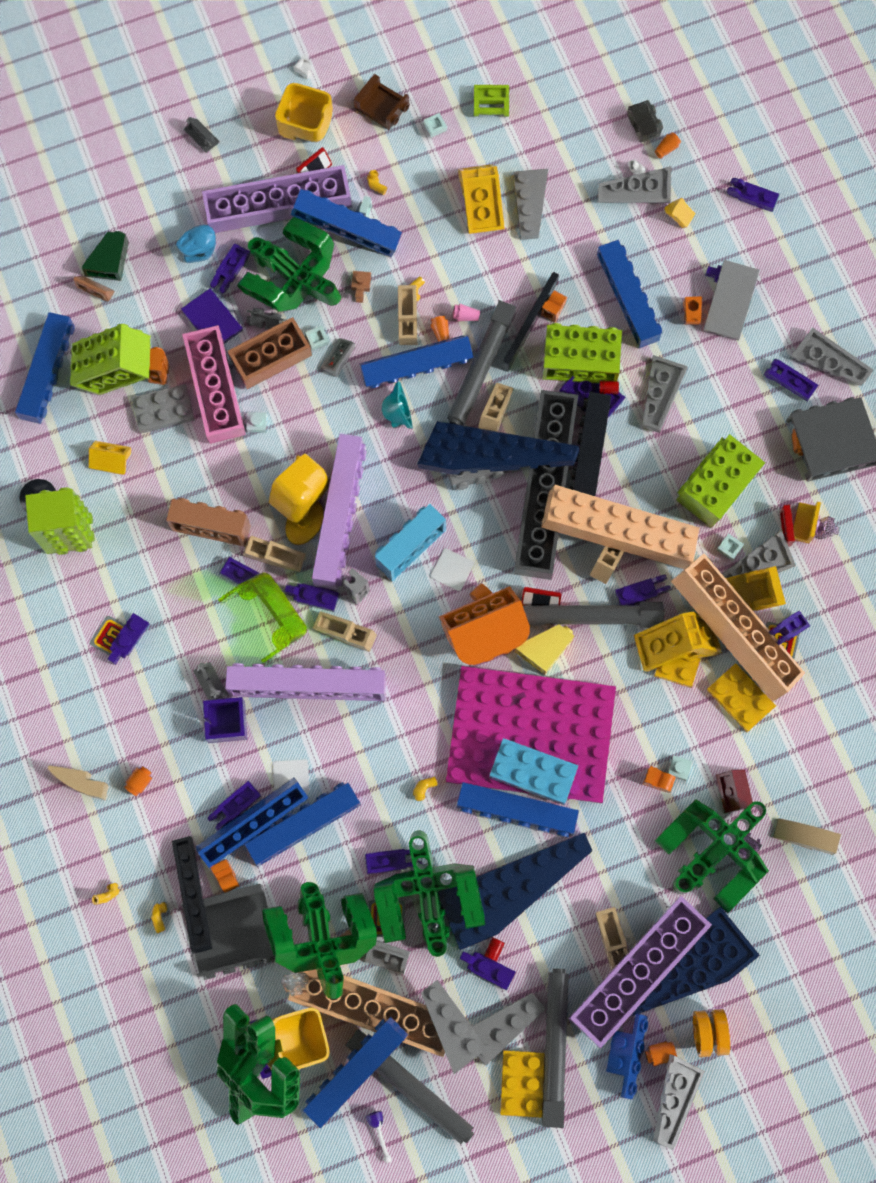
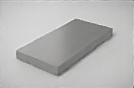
M727 260L723 261L703 331L739 341L759 269Z

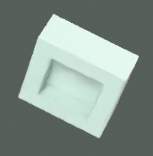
M440 113L424 119V125L431 138L447 131V126Z
M364 196L363 201L358 204L357 212L363 213L366 217H369L372 208L371 197Z
M323 326L305 332L312 351L329 344Z
M247 412V432L266 433V412Z
M728 533L717 548V551L733 561L744 544Z
M673 755L668 773L678 779L687 781L693 761Z

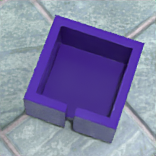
M243 697L203 701L204 719L207 721L204 722L205 740L208 743L248 740L246 707Z

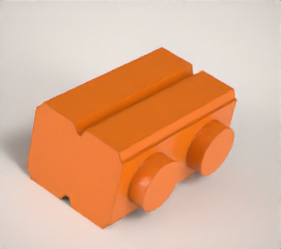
M153 347L150 348L149 378L147 380L150 383L164 385L167 383L170 365L163 349Z

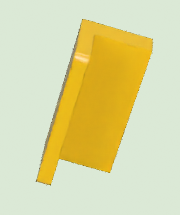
M95 440L89 448V468L124 475L126 473V460L131 455V447Z
M817 501L815 505L798 503L793 525L795 541L808 544L812 541L815 535L821 502Z

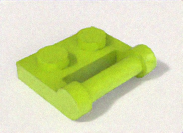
M474 85V116L504 115V117H509V85ZM479 104H504V108L479 107Z

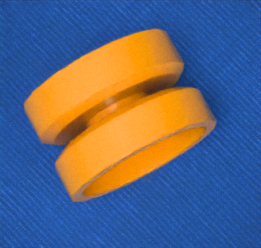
M713 1009L710 1012V1016H708L705 1010L693 1011V1035L698 1056L700 1058L711 1057L713 1049L717 1056L729 1055L730 1033L724 1009Z

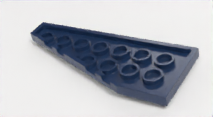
M436 421L417 465L420 469L457 475L464 471L478 473V470H490V472L520 470V467L530 466V469L538 468L540 465H550V467L572 466L579 453V446Z
M585 832L476 877L485 917V926L465 928L464 916L461 915L460 897L457 896V887L439 892L440 902L443 909H445L446 917L459 949L463 950L498 935L592 852V848Z
M720 906L705 918L712 924L710 928L629 1017L728 982L760 955Z

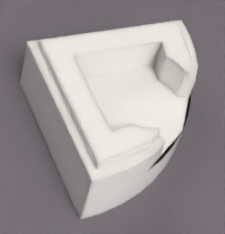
M303 55L295 64L294 71L308 79L311 75V64L308 57Z

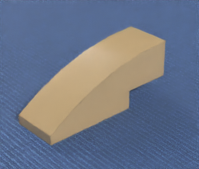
M416 285L398 286L399 345H418Z
M252 535L248 538L242 556L297 572H300L306 555L276 542H268Z
M321 611L313 626L314 630L368 652H370L377 636L372 629L356 625L353 621Z
M48 765V770L67 786L92 798L106 801L109 787L107 783L90 780L91 774L87 771Z
M780 818L777 820L773 835L775 839L830 855L837 853L841 837L839 833Z
M615 907L595 913L611 970L628 953L626 940Z

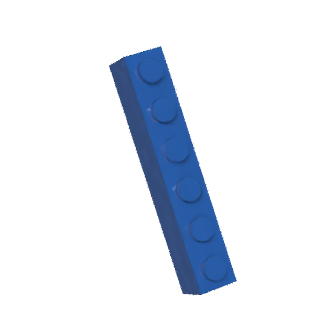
M300 189L290 214L389 257H392L395 253L402 234L394 226H387L377 219H370L361 212H354L341 204L337 205L328 198L314 195L309 190Z
M615 240L599 246L597 257L638 348H642L658 342L662 334V328L659 323H656L654 310L652 307H649L647 295L640 288L639 277L634 275L633 264L626 257L627 253L624 245H621L619 240Z
M51 312L47 315L15 411L21 420L41 424L42 419L47 415L46 407L52 399V389L57 384L58 371L63 366V356L69 348L70 335H73L75 325L69 316Z
M465 334L362 362L359 365L365 386H370V389L381 386L380 383L386 381L390 384L398 382V378L401 377L406 379L416 377V373L419 372L427 374L434 372V368L441 367V369L452 367V363L470 362L469 359L474 357L469 337Z
M295 777L198 844L196 846L198 854L208 868H211L309 797Z
M344 782L338 784L333 788V792L321 794L313 804H304L299 808L300 811L294 815L290 813L284 816L281 823L277 825L275 823L264 829L266 832L261 835L257 834L244 845L258 867L361 806L350 784H344Z
M462 782L457 808H460L462 813L472 814V812L480 813V817L491 819V816L499 818L500 822L508 824L511 821L518 822L520 827L530 828V826L538 827V831L549 833L551 830L557 832L558 836L569 838V835L573 836L579 810L464 782Z
M391 1017L387 1021L382 1019L374 1028L377 1032L373 1036L368 1034L361 1042L363 1047L359 1051L354 1049L347 1056L348 1063L345 1066L341 1063L332 1072L335 1076L331 1081L327 1078L319 1086L321 1091L317 1095L313 1093L305 1101L307 1106L303 1111L320 1129L408 1036Z

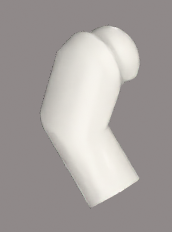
M631 160L628 163V167L634 175L646 173L645 167L638 161Z

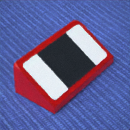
M321 147L298 166L296 171L298 174L325 169L332 166V162L325 148Z
M524 587L521 603L523 606L560 605L562 593Z

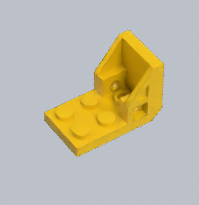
M490 164L458 169L461 190L465 200L468 233L473 234L505 229L497 166Z
M776 566L725 578L753 611L786 604Z
M696 612L679 614L634 635L643 671L647 672L678 658L689 660L716 656L722 653L717 635L714 634Z

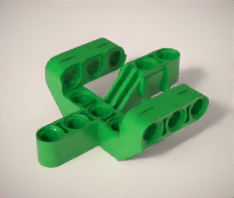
M292 217L283 228L282 233L287 239L311 251L301 265H298L288 256L289 254L285 249L272 244L268 240L254 237L248 242V249L255 261L262 268L265 266L270 268L272 273L277 271L287 282L280 289L273 282L262 279L260 275L247 272L237 284V287L246 295L268 307L276 309L278 312L297 309L307 295L330 306H335L341 301V295L336 285L323 278V275L330 268L334 248L332 238L325 231L296 217Z
M695 799L655 840L668 855L697 826L713 840L701 853L697 851L693 855L695 858L687 866L683 865L678 870L680 875L673 882L674 891L683 895L693 888L699 889L704 884L702 880L709 873L713 874L716 871L714 867L728 855L741 870L736 873L737 875L713 899L729 913L769 872L759 854L743 839L766 815L765 805L758 801L751 803L728 825L713 809ZM752 807H756L759 810L760 814L758 817L751 813ZM709 821H715L718 829L712 830L709 827ZM738 821H742L745 823V831H742L738 828ZM724 835H729L732 838L731 845L724 842ZM740 849L747 853L745 860L739 857L738 852ZM695 865L701 868L702 872L699 876L693 873L692 868ZM682 879L687 882L688 888L686 890L679 887V880Z
M417 830L411 834L409 840V850L414 871L398 873L375 883L374 897L384 942L390 943L406 939L398 897L419 894L421 913H418V917L422 921L423 940L427 942L429 953L435 957H440L446 952L447 938L450 936L449 926H445L443 916L446 915L445 909H441L439 890L457 887V896L460 897L461 915L464 916L465 928L485 926V917L474 866L453 863L434 867L428 836L424 831ZM419 838L424 843L416 845L413 840ZM425 858L428 863L420 864L418 859ZM447 873L450 874L452 878L449 880H445L442 878L441 875ZM428 877L432 882L424 883L422 878ZM410 881L412 886L405 887L402 882ZM435 922L439 926L437 928H431L429 926V923ZM441 942L443 946L435 947L433 943Z
M306 882L301 885L298 913L303 915L302 924L308 928L309 942L294 944L292 929H289L287 914H284L282 906L262 909L263 923L275 962L294 973L316 969L325 996L330 999H337L343 993L344 975L340 965L355 963L376 945V927L363 893L345 895L341 898V905L351 935L330 938L328 926L330 914L328 909L326 910L323 894L320 893L317 884Z
M233 1004L225 1010L223 1015V1039L217 1058V1075L229 1088L230 1116L236 1125L245 1122L255 1115L284 1118L291 1114L299 1105L300 1071L287 1057H279L272 1065L271 1091H269L257 1077L266 1064L275 1056V1025L267 1015L249 1024V1016L237 1004Z

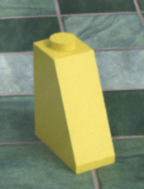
M558 624L525 641L521 646L515 648V653L546 675L573 641V631L567 626L562 627Z

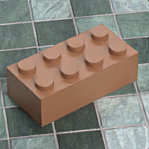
M293 317L228 350L230 360L247 389L312 356L311 347Z
M185 498L172 499L166 518L171 530L174 532L243 547L246 546L251 528L248 517L243 511L234 510L232 512L222 506L209 507L203 502L195 504Z

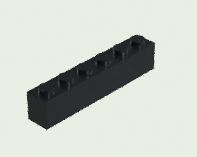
M589 392L588 398H584L583 409H586V415L581 416L580 426L583 427V433L578 434L577 444H580V451L575 462H578L577 469L572 471L571 480H575L574 487H570L571 490L596 496L612 395Z

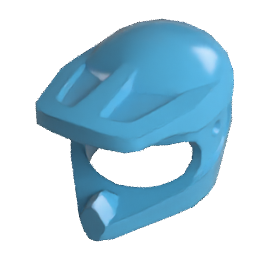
M204 224L198 225L185 232L177 241L176 246L184 254L186 263L205 261L212 256L216 246V236L212 227ZM205 253V254H204L203 256H201V257L195 256V255H197V254Z

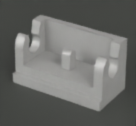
M351 568L349 571L352 577L351 584L347 580H344V584L349 588L346 589L347 594L358 605L370 592L368 581Z
M376 941V945L367 952L365 962L404 974L410 951Z

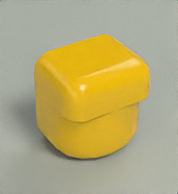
M298 83L287 85L275 113L280 135L291 140L300 138L315 143L321 141L328 131L332 118L333 106L331 95L325 91Z
M303 454L301 457L299 455L296 456L295 462L274 480L271 487L269 504L291 522L303 520L309 514L310 508L328 490L329 481L326 472L307 454Z
M306 1008L272 1018L276 1031L275 1056L267 1063L271 1070L273 1063L279 1057H287L298 1069L327 1060L330 1053L321 1015L316 1008Z

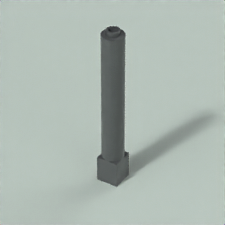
M501 300L498 301L489 327L448 414L447 419L449 423L462 426L465 424L501 342L514 319L516 306Z
M639 602V605H524L529 625L640 624V628H650L664 622L663 602Z
M553 968V972H548L542 1127L564 1128L569 974L565 973V969Z
M358 1029L345 1046L351 1051L354 1049L359 1051L363 1047L361 1042L367 1035ZM389 1056L375 1070L458 1143L462 1144L464 1141L467 1144L474 1135L472 1129L474 1127L394 1058Z

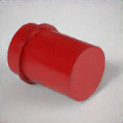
M600 381L599 393L618 394L619 381Z
M492 937L484 956L497 962L502 949L505 948V943Z

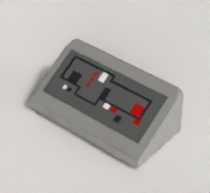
M339 338L322 364L321 369L337 377L355 349V343Z

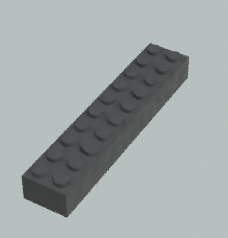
M541 390L534 438L571 444L578 395ZM540 465L538 468H529L514 575L552 580L559 532L545 529L541 526L548 493L554 485L565 487L568 466L550 467V465Z

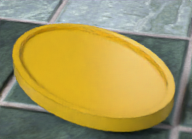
M318 501L310 508L309 514L303 520L291 522L287 519L285 532L292 544H305L312 540L319 532L323 523L324 512L322 505Z

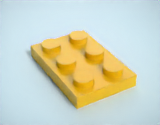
M678 658L657 667L654 677L692 688L701 658L689 660Z
M736 663L707 688V691L746 732H749L776 707L771 699Z
M503 1050L500 1115L542 1118L545 1053Z

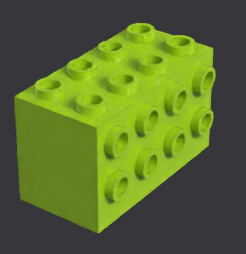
M559 323L547 325L542 380L568 381L573 376L575 378L572 382L589 381L590 383L599 384V380L617 381L620 373L622 330H618L615 327L600 329L597 326H589L586 328L575 324L570 326H562Z
M117 324L115 327L105 329L100 333H94L92 336L81 338L79 341L72 343L70 385L102 395L148 379L151 347L150 335L143 333L142 330L130 328L127 324Z
M729 434L726 439L722 437L677 491L679 496L676 501L712 528L723 517L766 462Z
M64 487L60 488L59 491L43 490L38 494L25 495L28 533L47 554L57 553L58 555L68 554V551L85 552L87 549L93 548L92 542L95 541V536L90 524H93L92 513H89L88 507L84 506V502L80 500V496L73 489Z

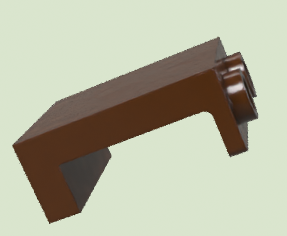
M375 73L354 98V107L357 111L388 130L398 123L401 114L405 113L410 106L409 95L401 96L380 83V77Z

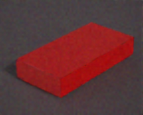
M783 505L779 511L781 529L788 547H791L795 542L791 505Z

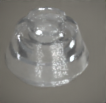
M306 973L286 975L282 977L281 984L286 993L290 992L291 996L302 995L303 990L307 989L309 976Z

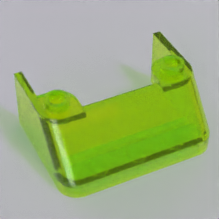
M268 573L257 574L218 599L219 604L222 605L237 594L246 601L259 596L277 621L280 628L272 634V643L276 650L261 659L262 665L303 638L306 634L307 627Z

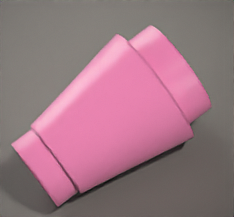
M460 303L459 305H454L452 319L457 320V322L479 320L480 310Z

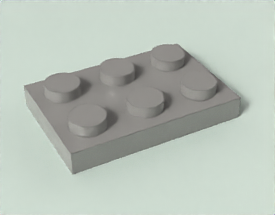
M186 384L132 397L141 434L195 420Z

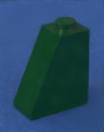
M108 231L82 265V270L86 277L122 280L129 245L125 233L121 231Z

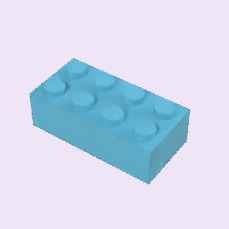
M431 504L420 508L416 514L417 516L413 520L409 519L403 525L404 529L399 533H394L389 539L390 542L386 546L382 545L375 552L376 567L392 582L446 531V519Z
M503 738L489 778L565 805L579 765Z

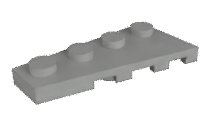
M671 166L599 183L598 203L670 204Z
M548 169L513 172L521 240L539 238Z
M815 328L810 330L790 356V359L862 386L873 372L872 368Z
M653 355L642 424L643 428L658 433L661 432L686 375L688 366Z
M779 531L724 571L722 575L728 578L776 566L777 572L780 573L796 565L783 532Z
M436 980L424 989L421 994L452 1071L456 1074L484 1052L487 1047L440 982Z
M533 993L472 1026L487 1047L478 1056L485 1065L494 1059L546 1009Z
M671 1054L669 1056L653 1141L673 1150L705 1071Z

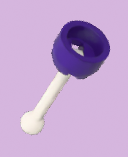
M382 1111L366 1115L369 1126L376 1128L384 1153L383 1160L385 1163H389L392 1158L387 1152L380 1126L383 1124Z

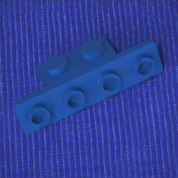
M637 1013L632 1034L616 1031L613 1034L606 1072L624 1076L621 1098L633 1100L637 1092V1075L641 1070L640 1058L645 1047V1032L648 1029V1017Z

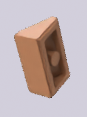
M78 276L73 279L77 288L107 302L110 301L115 292L113 289L85 276Z

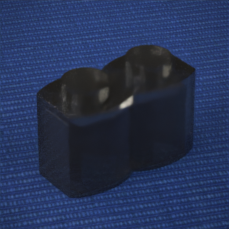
M649 100L629 106L627 111L629 121L640 143L659 137L663 129L662 121L655 115V106Z

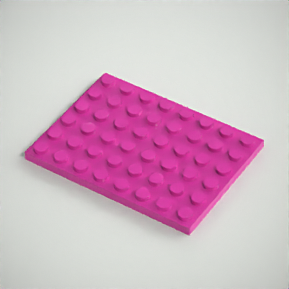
M461 666L446 783L462 785V782L490 789L531 794L489 778L504 738L579 765L567 799L602 804L616 686Z

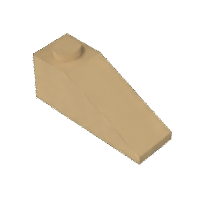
M496 382L481 415L479 429L498 432L514 388Z
M605 546L589 575L606 584L624 551Z

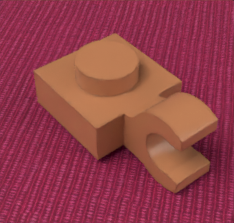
M353 271L351 289L356 291L355 298L357 303H363L364 291L370 292L371 272Z

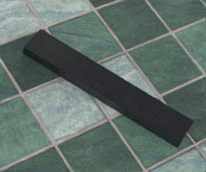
M553 272L502 362L503 370L507 372L510 370L539 318L544 303L547 302L558 284L559 274Z
M191 836L173 840L172 846L191 952L196 954L211 950L213 947L193 839Z

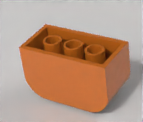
M510 586L439 616L451 647L458 658L469 665L489 662L494 657L511 652L513 649L521 646L527 640L530 633L529 622L521 600Z

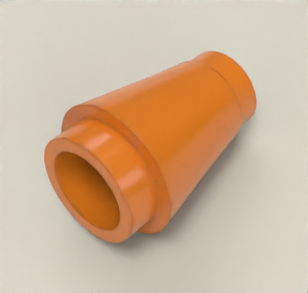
M673 132L666 134L654 152L662 159L677 149L681 140Z
M445 316L431 319L430 326L437 341L449 339L448 320H446Z

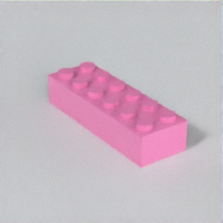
M219 326L182 334L209 443L212 444L246 435Z

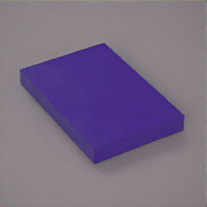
M211 288L181 308L183 314L196 330L218 325L224 344L243 331L241 325Z
M572 376L560 388L559 392L578 395L577 406L586 412V409H583L584 398H588L589 392L599 393V384L590 383L589 381L572 382L575 378ZM620 392L618 394H607L612 395L608 418L626 398Z

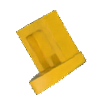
M683 198L677 199L665 206V212L682 228H687L696 214L684 202Z

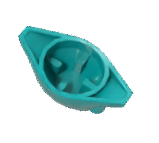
M396 382L393 391L382 403L383 416L388 421H391L393 428L405 425L407 428L413 429L411 413L401 382Z

